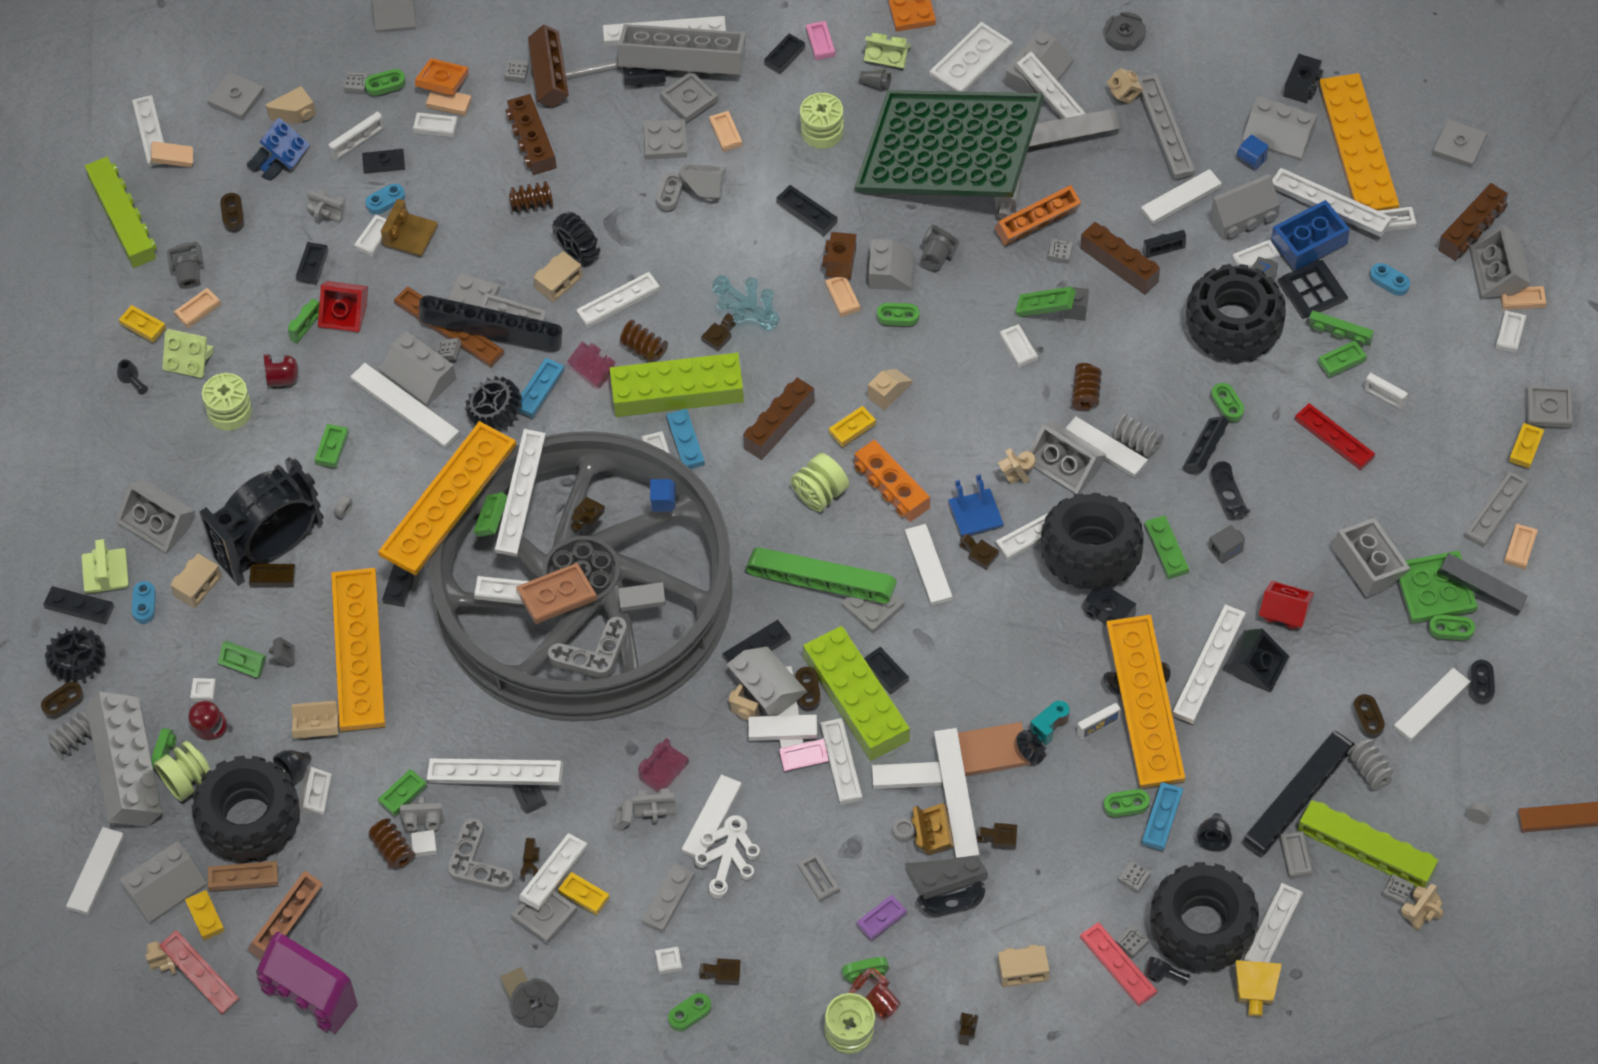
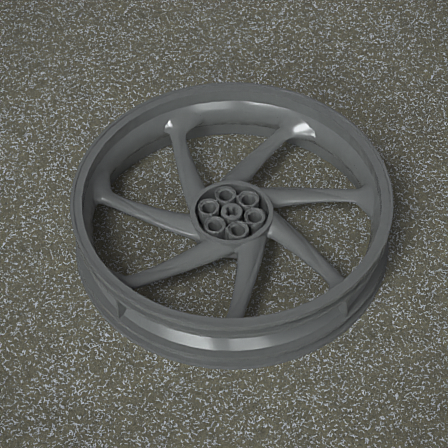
M594 431L567 432L546 436L535 483L560 476L577 474V477L563 511L552 549L548 554H545L522 535L517 556L536 578L578 563L596 593L597 600L565 612L545 640L520 665H505L486 654L471 641L463 629L456 609L460 606L526 608L525 605L475 599V593L464 592L459 587L452 574L455 556L462 542L477 523L486 496L501 492L508 496L520 445L515 446L430 557L431 589L436 603L440 629L449 652L468 678L485 693L513 709L546 719L571 722L611 719L636 712L666 698L682 687L706 663L721 639L730 614L733 595L730 545L727 527L715 498L702 480L689 467L666 451L647 442L629 436ZM594 474L630 478L650 485V479H671L675 482V500L677 502L675 503L674 510L671 512L651 511L590 536H579L580 530L576 531L571 528V525L574 523L571 520L574 509L585 499L590 480ZM502 514V516H501V518H500V521H499V524H498V528H497L498 533H499V531H500V526H501L503 514ZM680 516L687 518L702 527L706 535L712 558L713 578L711 589L703 591L652 566L614 551V548L667 520ZM624 579L643 584L663 582L664 590L689 599L695 603L697 608V622L687 634L672 648L640 667L629 611L621 612L619 588H623L622 580ZM604 608L609 619L621 617L625 620L627 634L620 650L623 661V671L620 674L582 681L553 680L532 676L549 658V648L557 643L564 644L595 611ZM619 625L613 628L614 633H616L617 629H620Z

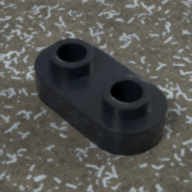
M1477 660L1471 665L1470 669L1471 695L1476 702L1485 704L1489 703L1495 694L1494 669L1490 662ZM1479 692H1484L1486 695H1481Z

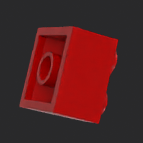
M334 281L323 283L320 288L318 327L360 332L367 308L368 286Z
M1271 580L1264 592L1259 616L1264 617L1263 619L1268 622L1280 621L1290 628H1302L1315 592Z

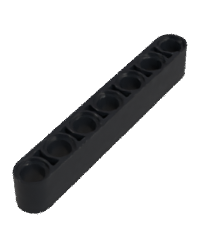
M430 295L422 297L419 301V318L426 324L550 352L558 351L562 347L563 330L560 325Z
M1333 731L1249 830L1243 840V844L1259 855L1264 856L1280 838V834L1286 831L1348 757L1347 753L1355 743L1338 731Z

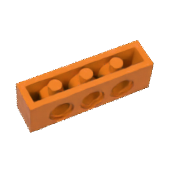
M1069 185L998 221L994 229L1003 245L1006 246L1077 210L1081 201L1072 185Z
M875 439L854 453V467L859 474L863 473L867 477L869 484L881 492L882 497L887 503L891 502L901 517H905L911 522L930 509V496Z

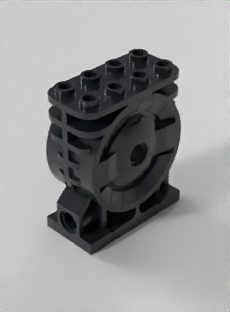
M290 457L285 459L288 473L278 464L274 467V470L263 472L245 482L232 494L225 506L214 514L207 507L199 511L213 558L237 586L245 582L243 571L251 567V563L267 562L282 556L297 545L306 533L312 532V523L318 527L323 525L322 519H324V516L319 509L321 505L317 500L318 493L313 486L315 481L309 473L305 474L302 471V466L296 458L293 460Z

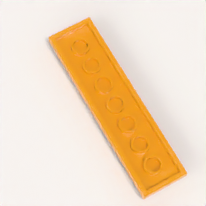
M1355 73L1320 79L1318 82L1352 200L1377 211L1399 208L1397 195L1360 74Z
M479 421L379 549V556L416 576L517 445L516 440Z
M376 568L331 572L340 731L386 727Z
M1151 614L1107 621L1106 626L1139 787L1142 789L1160 786L1161 782L1167 784L1185 782L1184 768Z

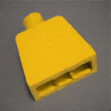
M1236 960L1235 974L1239 1002L1249 1003V1016L1262 1017L1263 1004L1270 1005L1273 1003L1281 971V963Z

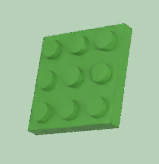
M1460 551L1448 552L1462 560ZM1448 553L1405 560L1410 570L1398 579L1411 623L1428 621L1436 615L1455 616L1477 612L1478 606L1473 591L1438 573Z

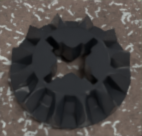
M1030 729L1022 730L1018 733L1016 738L1017 746L1025 759L1031 763L1039 764L1046 757V747L1042 744L1043 740L1038 738L1037 733L1033 734Z

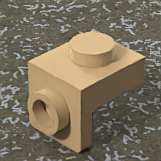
M739 684L736 690H732L728 699L731 712L745 720H749L748 717H758L759 703L743 698L744 685Z

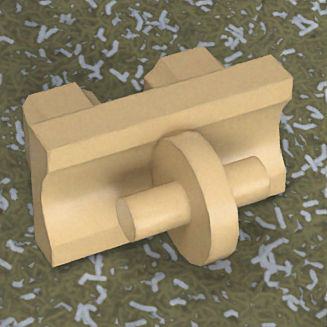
M1011 448L1006 450L1005 452L1008 457L999 461L998 464L1010 484L1019 479H1022L1024 484L1030 481L1024 470H1030L1035 466V456L1031 452L1025 451L1016 457Z
M1430 884L1428 888L1418 886L1413 894L1414 900L1417 901L1416 905L1405 903L1401 909L1403 917L1411 921L1412 927L1418 931L1426 920L1430 922L1433 918L1441 919L1444 915L1443 910L1440 908L1443 903L1441 902V897L1436 892L1438 889L1436 885Z
M159 941L147 944L148 954H146L150 969L160 968L161 972L170 969L172 975L176 974V965L160 949Z

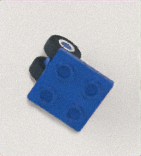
M277 118L260 140V144L264 147H261L250 158L247 166L252 171L260 168L264 172L261 177L271 181L281 171L283 164L292 169L310 144L281 118Z

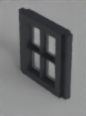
M1323 260L1315 261L1278 278L1279 284L1303 319L1309 318L1312 310L1320 313L1348 300L1347 294ZM1314 271H1317L1323 280V283L1313 286L1306 276ZM1300 277H1303L1310 287L1302 292H1299L1292 282ZM1324 286H1327L1334 296L1326 301H1323L1316 291ZM1310 292H1313L1320 302L1312 307H1309L1302 297Z

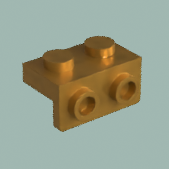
M944 803L924 810L918 806L913 807L912 823L916 828L917 836L915 841L919 849H922L928 855H932L954 847L948 810Z

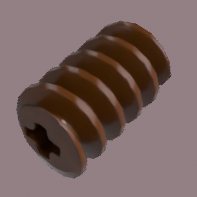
M544 181L543 188L540 187L538 182L535 183L534 189L530 184H527L526 190L523 189L522 185H519L518 192H516L514 187L510 188L509 198L512 214L515 207H517L519 212H522L523 206L526 207L527 211H530L531 204L534 205L536 210L539 208V203L546 208L548 201L554 207L551 188L547 181Z
M634 320L627 322L620 335V343L627 346L630 350H634L636 354H640L642 358L647 359L650 363L658 361L668 348L667 341L662 342L660 336L655 338V333H649L647 328L642 329L641 324L635 325Z
M1079 363L1075 366L1072 406L1077 411H1088L1099 405L1098 398L1100 397L1099 391L1101 389L1102 376L1100 368L1089 363Z
M385 818L371 827L368 836L390 868H401L410 863L416 854L414 851H410L411 846L409 844H405L406 839L401 837V831L396 830V824H390V818Z

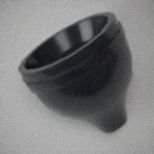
M284 750L273 757V762L282 767V770L289 775L293 784H295L304 776L307 765L312 758L308 752Z
M1214 813L1212 817L1200 823L1197 831V842L1202 848L1212 852H1220L1230 846L1232 841L1231 828L1223 820L1221 814Z

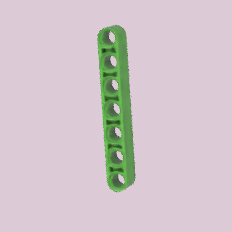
M759 547L753 549L746 565V571L755 577L878 603H889L897 584L893 576L885 573Z

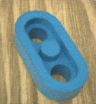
M390 184L370 194L366 198L368 212L379 215L393 208L397 198L405 200L404 188L399 184Z
M1377 263L1371 268L1370 279L1376 285L1397 296L1405 295L1409 291L1410 279L1403 273L1384 263Z
M142 581L133 588L132 615L136 622L146 624L155 617L156 590L152 583Z

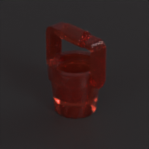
M871 967L864 973L859 974L852 983L853 987L848 993H855L868 980V976L873 974L880 983L870 991L866 999L874 1008V1012L884 1020H887L899 1008L901 1002L888 988L890 982L875 968Z

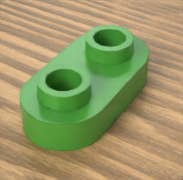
M391 69L370 75L365 80L366 92L377 96L399 90L406 83L405 75L399 69Z
M883 303L877 308V319L884 325L912 326L920 318L919 309L914 304Z
M1227 383L1216 384L1212 389V400L1222 416H1225L1230 422L1241 420L1244 415V405L1232 386Z
M1436 615L1430 621L1429 631L1432 636L1438 639L1466 641L1473 637L1475 624L1468 617Z
M162 728L151 759L153 770H156L154 763L166 754L170 756L171 748L175 747L177 736L174 734L173 729Z
M1141 789L1111 793L1104 800V811L1111 817L1141 814L1149 808L1150 798L1147 792ZM1140 802L1141 805H1135L1134 803ZM1117 805L1119 808L1113 809L1112 806Z
M875 957L848 963L841 970L844 980L850 983H857L864 978L883 977L889 970L887 958Z
M696 993L675 1006L668 1014L670 1027L675 1031H685L708 1016L711 1012L710 998L703 993ZM699 1001L703 1002V1005L701 1006L695 1005ZM679 1014L684 1016L682 1019L676 1018Z

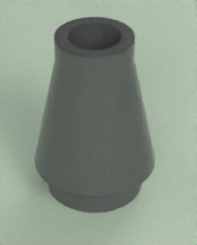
M885 69L861 71L859 80L862 84L884 90L890 87L891 73Z

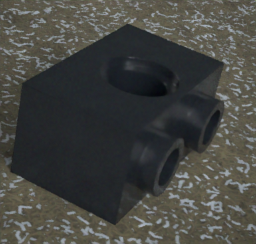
M1298 53L1285 83L1284 97L1307 104L1310 96L1314 97L1316 93V82L1322 79L1324 70L1321 69L1322 60Z
M1107 586L1102 587L1101 590H1092L1084 600L1083 611L1091 619H1097L1106 626L1107 621L1134 617L1136 615L1137 603Z

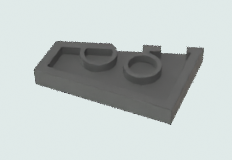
M978 857L905 863L906 872L924 900L988 878V871Z

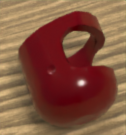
M264 354L268 387L289 386L296 382L299 371L295 358L285 355L283 362L272 363L271 354Z
M199 701L189 710V724L198 738L214 740L226 733L227 720L213 702ZM221 717L223 722L221 729L218 733L212 734L210 730L216 726Z

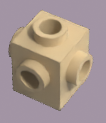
M1120 68L1107 81L1111 94L1117 100L1129 104L1144 90L1138 81L1137 74L1132 70L1128 71Z

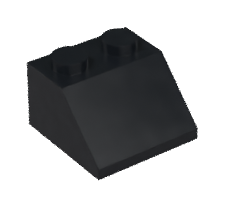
M1263 628L1244 630L1225 666L1239 680L1267 692H1272L1290 656Z

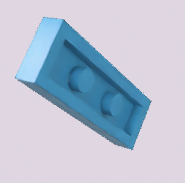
M548 358L544 359L521 394L523 407L518 409L519 413L530 418L535 416L564 373V365Z
M683 409L666 414L680 461L690 469L705 466L688 410Z
M1161 782L1142 839L1143 846L1161 851L1165 850L1184 788Z

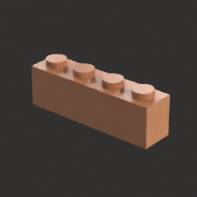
M304 870L247 950L261 960L272 936L276 932L287 935L323 883Z

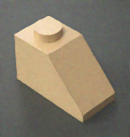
M302 86L265 104L270 120L281 118L284 122L299 124L316 115L314 102Z
M897 369L881 371L868 384V399L883 410H886L913 383V380Z

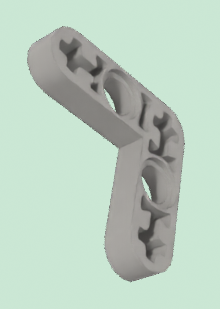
M613 617L608 620L595 652L561 643L552 645L548 650L550 663L560 668L598 678L609 676L627 634L625 620L621 617ZM619 625L620 629H617L615 633V638L613 637V628H616V626ZM607 643H612L616 646L610 652L605 651L603 647ZM559 652H562L563 655H560L559 658H555V655H558ZM580 656L587 659L582 665L574 663L575 658ZM602 663H605L606 667L598 669V666H601Z
M476 818L466 820L460 831L448 866L450 877L456 882L498 892L509 891L514 885L513 875L509 870L475 862L484 835V829L480 820ZM473 826L477 827V830H474L472 834V839H469V829H473ZM469 845L473 849L469 854H462L460 852L461 847ZM461 860L463 861V870H461L458 874L455 872V869L459 868ZM478 871L488 873L487 877L482 880L476 879L475 874ZM503 877H507V881H504L503 884H500L499 880H502Z

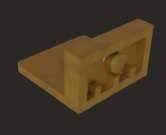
M397 198L381 229L383 245L417 256H423L438 227V223L409 214L405 201Z

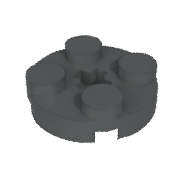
M1121 12L1116 17L1113 15L1107 20L1105 25L1106 42L1119 49L1134 51L1145 39L1146 26L1143 24L1141 17L1134 13ZM1125 28L1129 29V32L1123 33L1120 30H1125Z
M533 978L531 981L520 983L514 989L510 1002L515 1017L521 1023L527 1026L541 1027L546 1025L555 1015L559 996L547 981ZM539 997V1005L531 1008L532 1005L529 1001Z

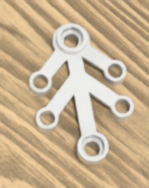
M737 815L727 818L723 828L713 833L705 832L701 836V844L706 848L712 847L715 841L728 836L727 842L707 853L699 852L695 857L696 866L704 868L709 862L722 856L717 877L710 882L708 889L709 894L715 899H721L727 893L728 885L725 879L731 858L740 871L739 875L742 879L750 880L753 877L754 868L746 864L735 846L737 839L746 850L745 855L748 859L754 860L759 856V847L756 844H752L745 833L747 830L745 819ZM732 824H738L740 827L734 828ZM709 837L712 841L706 842L704 838ZM753 849L756 851V854H750L748 851ZM703 857L706 861L700 862L698 858ZM743 870H749L751 873L746 875L743 873ZM720 884L723 888L717 889L714 885Z

